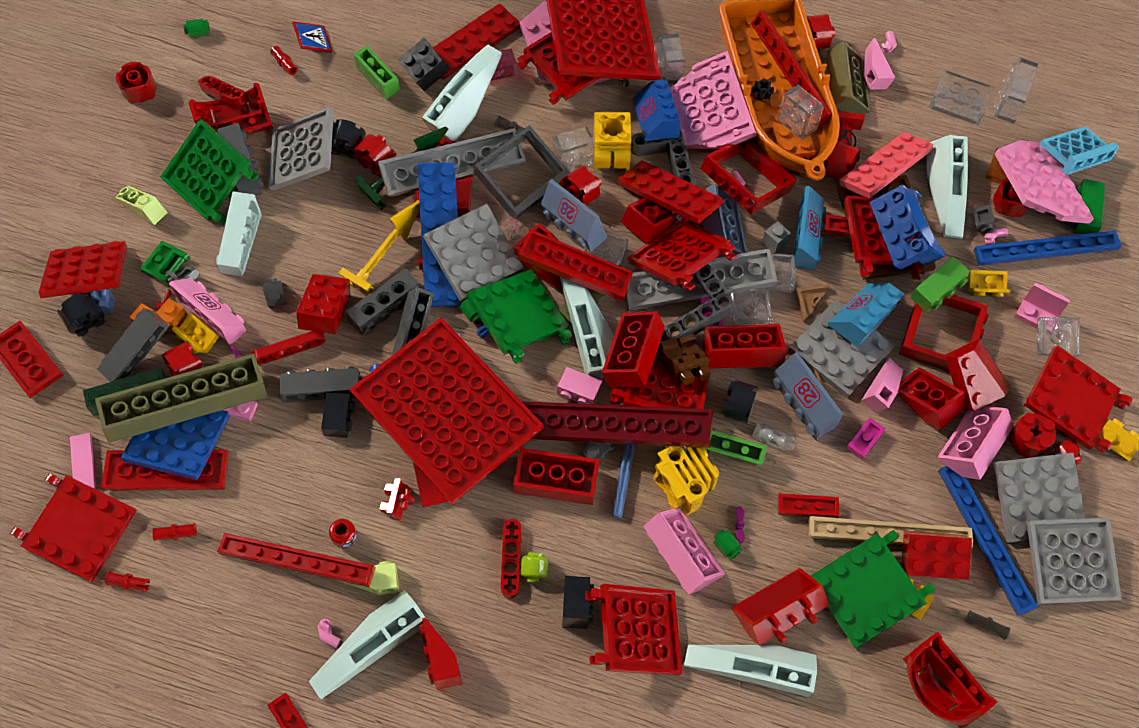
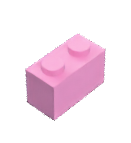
M566 367L558 384L557 394L565 400L571 399L578 402V404H595L602 389V380Z

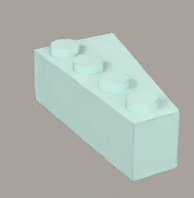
M232 192L220 252L216 258V265L222 274L243 277L262 215L253 194Z

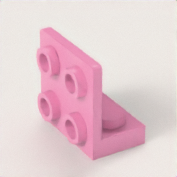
M1034 283L1022 300L1014 317L1049 334L1057 318L1069 304L1070 300L1061 294L1047 289L1043 285Z

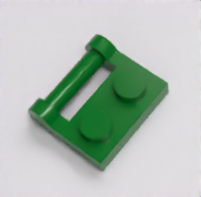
M161 241L141 266L140 270L142 273L169 287L170 285L167 281L169 277L162 274L174 257L177 256L179 258L169 270L176 275L182 265L188 262L191 257L186 252Z

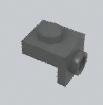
M991 205L972 209L978 231L987 232L996 227Z
M187 266L177 276L170 271L165 272L169 277L167 279L169 283L187 278H192L196 281V277L200 275L196 269Z
M277 278L265 280L266 284L262 285L267 306L271 307L286 303L282 281H277Z
M589 442L581 451L587 458L599 459L600 462L610 451H614L616 447L613 443Z

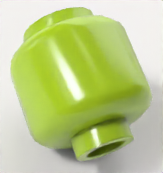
M528 552L527 555L522 557L521 575L527 577L528 582L539 583L540 579L547 577L548 559L544 557L543 553Z

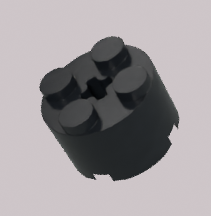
M337 119L335 123L333 121L331 153L333 155L345 154L351 159H356L354 156L356 151L353 150L365 138V130L362 127L358 129L355 127L356 123L349 120Z
M86 293L88 296L74 295L61 304V310H57L69 333L76 334L78 337L86 335L88 329L94 326H102L105 323V314L96 299L91 297V293Z
M735 380V382L731 381L727 393L730 399H725L722 408V414H725L724 417L747 424L758 386Z

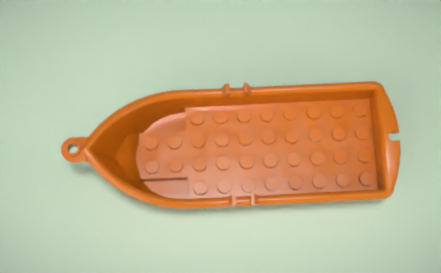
M726 0L718 8L721 19V33L757 136L751 138L752 141L782 167L798 172L803 178H810L815 181L823 179L826 172L823 162L829 157L836 146L840 123L838 111L829 88L830 74L825 75L827 64L821 63L802 1ZM759 11L766 13L832 114L822 126H817L751 25ZM765 79L772 82L771 87H774V92L770 100L766 99L762 102L757 98L755 99V93L751 91L755 81L759 82Z

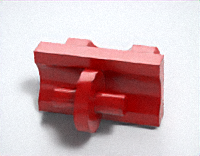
M395 478L394 483H387L384 491L387 496L391 497L390 501L381 502L380 511L392 516L395 520H401L403 510H407V506L415 502V498L410 496L411 490L408 489L409 486L398 478Z

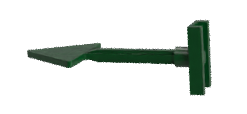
M445 126L415 138L413 141L417 149L412 153L437 147L449 129ZM360 175L354 179L359 185V189L380 211L386 207L381 196L378 194L385 186L383 178L375 181L371 186Z

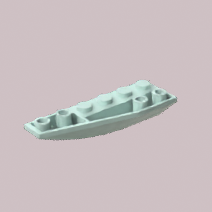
M490 45L485 46L453 77L422 117L428 128L435 131L446 126L449 130L444 135V138L452 141L458 140L474 119L502 56V52Z
M948 135L930 142L933 143V150L926 155V176L943 236L962 239L967 198L968 139L964 136Z
M560 277L584 372L586 375L594 378L602 377L601 372L614 335L588 288Z
M405 590L369 614L310 679L309 683L320 700L420 630L419 626L423 625L422 618L426 617Z
M688 645L684 666L810 697L814 693L817 675V656L778 645Z

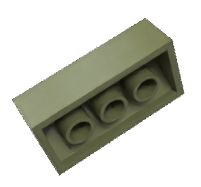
M844 41L827 50V62L831 79L830 89L836 108L842 112L870 113L867 82L864 78L863 56Z

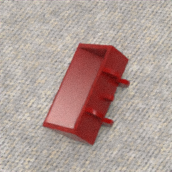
M798 568L734 605L731 609L748 636L761 646L774 637L780 643L785 642L786 637L783 632L805 619L814 625L818 622L814 614L829 604L823 585L804 570Z

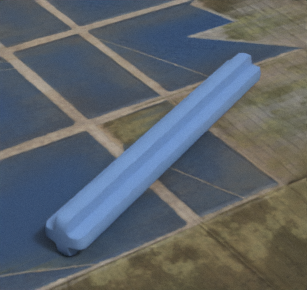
M625 444L611 514L615 518H621L623 514L636 444Z

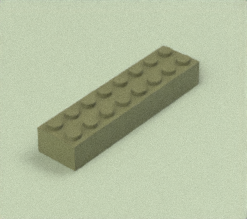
M253 353L95 398L103 433L108 443L265 398L267 394Z

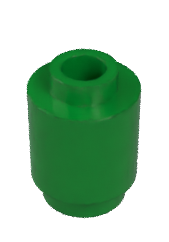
M203 18L186 20V24L183 25L185 35H189L190 38L210 34L208 20H203Z
M468 298L463 299L460 305L461 311L474 325L481 323V318Z
M722 529L713 536L715 538L713 541L714 545L725 558L728 557L729 560H732L743 551L740 547L741 544L729 530L724 531Z

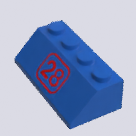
M656 80L649 82L633 97V104L644 141L679 138L680 117L668 81Z

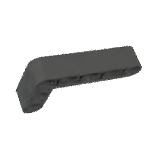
M681 130L679 138L644 141L642 132L633 135L631 152L634 155L644 156L667 152L673 175L696 185Z
M709 264L699 269L696 275L710 300L665 326L661 341L674 338L677 340L678 337L694 334L695 336L704 330V326H712L733 312L734 304L732 298ZM704 273H710L707 277H701ZM715 287L719 288L718 291L711 292V289ZM723 302H729L725 307L720 306ZM706 312H713L712 315L708 317L704 316ZM692 321H695V322H696V324H695L694 326H692V327H689V326H688V324H689L690 322H692ZM675 331H679V332H680V333H679L677 336H675V337L671 336L672 333L675 332Z

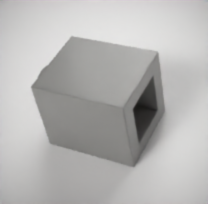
M777 221L764 232L761 243L770 249L773 254H776L787 245L791 233Z

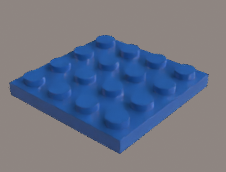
M220 410L132 436L121 456L122 462L198 481L211 455V451L214 449L230 417L229 411Z

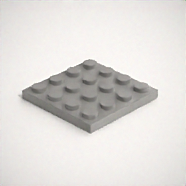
M327 107L273 128L268 188L275 191L330 171L333 109Z
M487 204L423 235L460 301L467 298L468 292L498 282L523 269L522 264L514 254L513 248Z
M835 300L789 347L788 351L792 354L798 352L808 367L813 371L815 369L820 377L848 398L894 349L895 345L874 330L859 347L855 346L828 325V322L844 307L838 300Z
M1074 453L993 463L1007 543L1029 540L1028 521L1085 519Z
M1110 518L1027 522L1037 604L1122 600Z

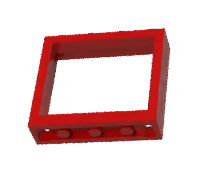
M751 139L738 144H728L706 155L700 167L707 176L749 214L757 212L790 193L797 181ZM740 154L777 188L757 198L726 171L720 163Z
M955 294L948 299L945 297L942 300L943 305L977 316L970 343L975 340H981L984 334L982 326L986 324L989 314L986 313L988 306ZM915 302L899 355L950 372L945 355L912 344L923 310Z

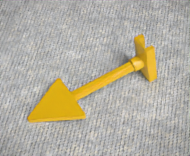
M419 200L390 218L395 229L385 239L365 267L360 269L357 275L343 267L338 274L349 279L351 286L366 295L375 291L366 280L395 242L398 235H400L402 240H407L420 209Z

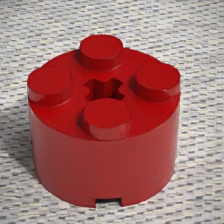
M829 15L807 16L817 50L830 48L832 37H835L836 31L831 25Z
M129 62L121 67L122 69L119 73L117 71L115 76L116 82L123 97L129 103H140L155 97L157 85L147 65H142L141 62Z
M368 134L353 150L356 151L354 153L356 160L365 169L371 168V173L374 175H381L378 161L397 156L396 152L389 148L385 138L381 135Z
M837 141L833 153L825 160V163H827L825 175L840 180L854 169L856 162H859L861 150Z
M582 165L560 180V186L587 206L600 196L601 181L598 177H594L585 165Z
M1003 179L993 195L994 209L997 213L1005 216L1021 217L1029 207L1022 204L1009 179Z
M188 341L162 354L163 360L166 365L168 364L172 376L201 369L203 366L200 358L197 355H193V349Z
M1026 413L1018 420L1009 433V442L1015 448L1016 453L1026 458L1042 455L1056 439L1055 423L1053 420L1037 413Z

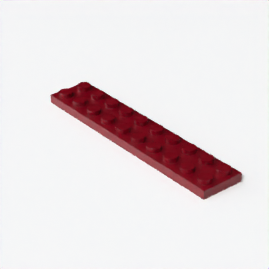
M522 401L544 424V428L531 439L710 447L713 409Z

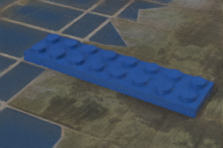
M455 162L418 163L424 289L434 293L431 308L459 307L461 301L458 299L423 237L424 234L458 218Z

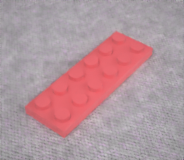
M903 132L842 177L839 185L870 199L933 150V143Z

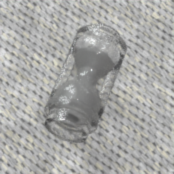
M757 423L752 435L756 439L755 441L777 449L786 455L789 452L793 453L797 444L794 441V436L774 429L765 423Z

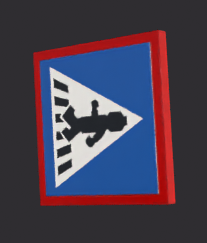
M292 22L300 49L332 53L333 50L323 25Z

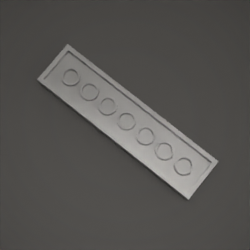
M513 128L378 161L388 196L392 197L419 189L418 163L455 162L456 179L472 175L476 176L473 173L474 163L481 157H487L489 151L494 147L498 149L502 146V142L506 138L514 137L516 129ZM518 144L484 171L487 173L525 163L526 158L521 144Z
M770 249L736 254L737 257L732 261H729L726 257H720L708 263L728 293L777 285L778 282ZM646 271L633 273L626 291L629 311L705 298L708 295L699 283L696 272L691 275L693 279L690 282L695 284V287L690 291L686 290L681 283L675 286ZM704 273L701 277H707L710 273ZM715 287L711 289V292H716L719 288Z

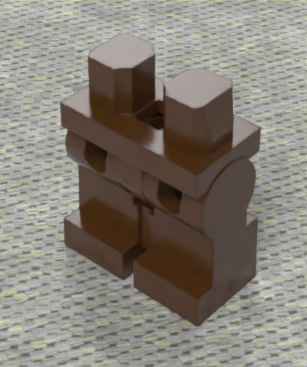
M694 334L678 337L677 340L674 338L660 342L657 356L664 366L668 367L670 373L674 375L673 378L676 382L682 381L686 386L694 382L695 376H698L702 381L710 378L711 371L708 367L710 360L696 344Z

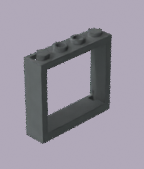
M530 125L525 129H519L514 137L506 138L502 142V146L498 149L494 147L489 151L487 157H481L474 163L473 173L513 220L519 218L543 199L548 183L515 207L484 171L487 167L526 139L557 175L552 180L560 185V180L570 173Z

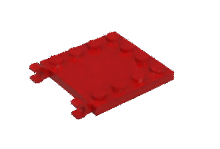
M552 32L526 47L524 55L517 58L519 61L517 65L520 69H524L532 62L556 89L549 94L550 99L548 101L552 105L558 103L562 97L565 101L602 78L559 75Z
M846 196L844 202L855 263H861V277H869L868 272H873L872 264L894 265L870 204L877 197L869 199L861 196ZM920 234L908 239V241L920 236ZM918 261L909 265L912 266V279L920 280V275L925 274V265Z
M680 221L627 258L630 264L675 286L681 283L686 290L690 291L695 287V284L690 282L693 279L692 274L721 254L729 261L735 259L737 255L732 253L735 247L731 245L730 240L690 223H682Z
M1056 345L1053 347L1024 406L1034 413L1053 420L1057 429L1086 449L1095 448L1098 452L1104 453L1105 449L1110 450L1112 443L1107 439L1099 438V435L1114 403L1119 408L1124 409L1125 405H1131L1133 399L1128 395L1120 394L1121 388Z
M657 352L646 387H627L626 392L613 388L610 403H623V406L703 409L709 379L702 381L698 376H695L694 382L686 386L682 381L676 382L673 378L674 375L670 373L668 367L664 366L657 356Z
M49 473L45 481L57 487L50 501L29 533L14 526L10 534L23 541L20 547L93 583L137 510L66 475L62 480Z
M604 583L600 585V589L592 588L591 592H585L587 601L601 600L604 653H595V656L590 655V665H605L606 671L674 676L683 674L675 591Z

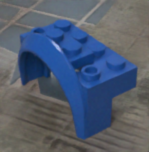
M903 184L871 201L870 204L894 266L903 269L917 261L927 266L945 257V252L935 239L923 215L917 199L922 198L918 191L907 188ZM920 234V236L908 241V239Z

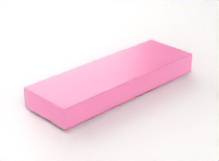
M86 433L71 436L70 447L73 478L96 489L92 435Z

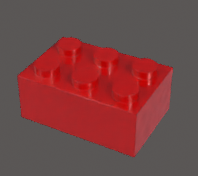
M312 274L296 312L298 329L336 335L351 296L349 279Z
M904 531L901 567L910 576L969 580L972 538L958 534Z

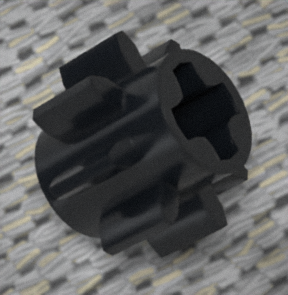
M765 79L759 82L755 81L751 91L755 93L754 98L762 102L766 99L770 100L774 92V87H771L772 82Z

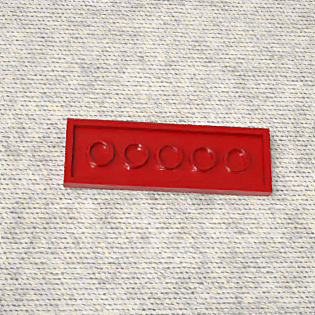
M499 3L435 45L433 48L450 68L441 78L444 80L465 66L485 46L490 45L493 47L520 29V21Z
M642 160L617 179L618 185L698 224L723 204L722 197Z
M529 229L517 259L621 302L625 297L633 271Z
M227 449L211 451V455L198 481L122 462L121 456L124 450H107L101 485L103 491L225 490L229 455Z

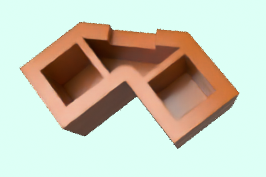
M170 298L156 312L169 324V327L165 330V332L169 333L174 332L172 330L173 326L180 327L188 316L184 307ZM141 303L138 306V308L130 315L129 318L133 322L136 318V315L140 311H142L143 308L148 310L152 309Z

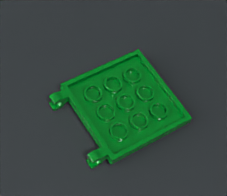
M200 119L160 178L206 220L210 221L213 219L215 222H221L224 225L227 217L217 210L242 175L248 179L251 178L253 181L259 175L248 167L251 162L209 124Z
M532 269L467 293L468 300L504 355L510 354L515 364L522 362L521 357L524 356V352L521 348L557 335L563 345L570 343L569 338L572 337V333L568 330V323Z
M894 530L882 538L878 533L810 575L823 585L829 604L827 607L855 649L925 606L927 603L924 598L936 590L929 583L918 591L887 547V545L896 541L899 537Z

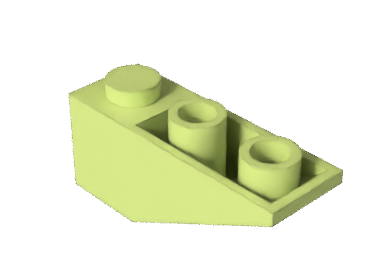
M130 186L121 189L115 197L139 217L153 225L167 214V211L156 197Z
M383 561L379 565H374L376 569L370 587L343 582L377 595L399 592L397 567L395 563L390 561Z

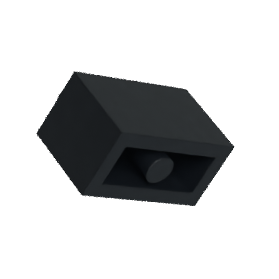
M326 393L321 425L324 436L348 437V431L352 430V419H350V416L355 410V402L352 401L350 394Z

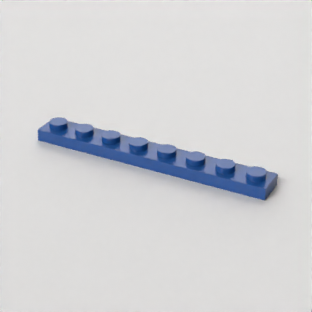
M1115 230L976 246L974 253L978 266L1119 250L1121 243Z
M948 466L940 468L938 473L969 528H972V535L1017 617L1038 608L967 478L961 477Z

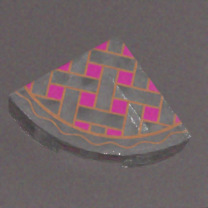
M507 215L505 229L508 236L514 240L522 229L523 223Z

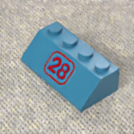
M810 186L805 187L799 205L792 267L814 270L816 263L819 264L821 260V253L818 250L822 247L823 242L820 232L823 233L825 222H822V217H825L826 207L823 206L824 198Z
M891 283L867 284L828 322V325L859 347L896 309L905 294Z

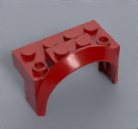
M253 83V87L244 92L247 102H249L251 113L247 102L241 106H233L220 99L208 102H197L191 99L188 102L195 124L200 119L204 120L216 132H218L217 129L236 123H239L241 129H245L246 135L273 129L259 83ZM211 112H213L216 123H214Z
M937 631L903 658L907 664L908 679L919 701L931 713L948 723L957 725L959 728H965L997 704V701L987 694L942 640L943 637ZM928 667L926 670H924L921 674L918 675V672H920L923 668ZM933 671L940 677L951 693L954 694L955 698L940 685ZM957 703V706L949 712L948 710Z

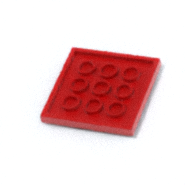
M112 241L106 244L97 243L91 246H75L70 249L50 251L38 291L40 298L119 288L127 252L126 241Z

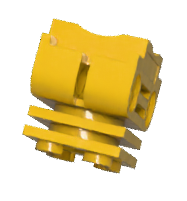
M594 112V170L610 168V166L629 170L631 149L630 112Z
M670 446L658 452L657 455L660 459L659 463L655 465L656 473L653 476L656 485L666 494L668 504L672 509L681 508L686 516L695 512L701 507L708 490L712 491L715 489L719 477L717 467L710 463L704 448L693 447L692 449L688 447L685 453L681 447Z

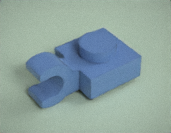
M110 289L92 291L91 297L97 299L104 314H112L115 297Z

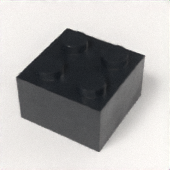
M424 37L398 59L423 91L427 90L450 70L441 56Z
M565 576L562 628L587 629L588 623H592L593 605H589V602L593 601H587L585 596L586 591L591 592V589L594 588V584H590V577Z

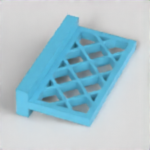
M1086 126L1043 139L1039 143L1040 146L1064 165L1062 171L1066 175L1110 161L1119 148L1115 142L1111 144L1105 143Z

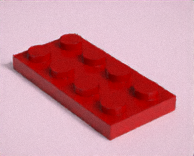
M21 320L0 333V360L30 399L64 376Z

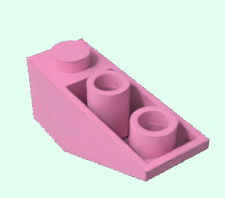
M873 38L865 49L864 78L870 90L887 89L895 79L876 38Z
M891 358L886 360L862 398V401L875 413L889 408L898 393L903 369Z

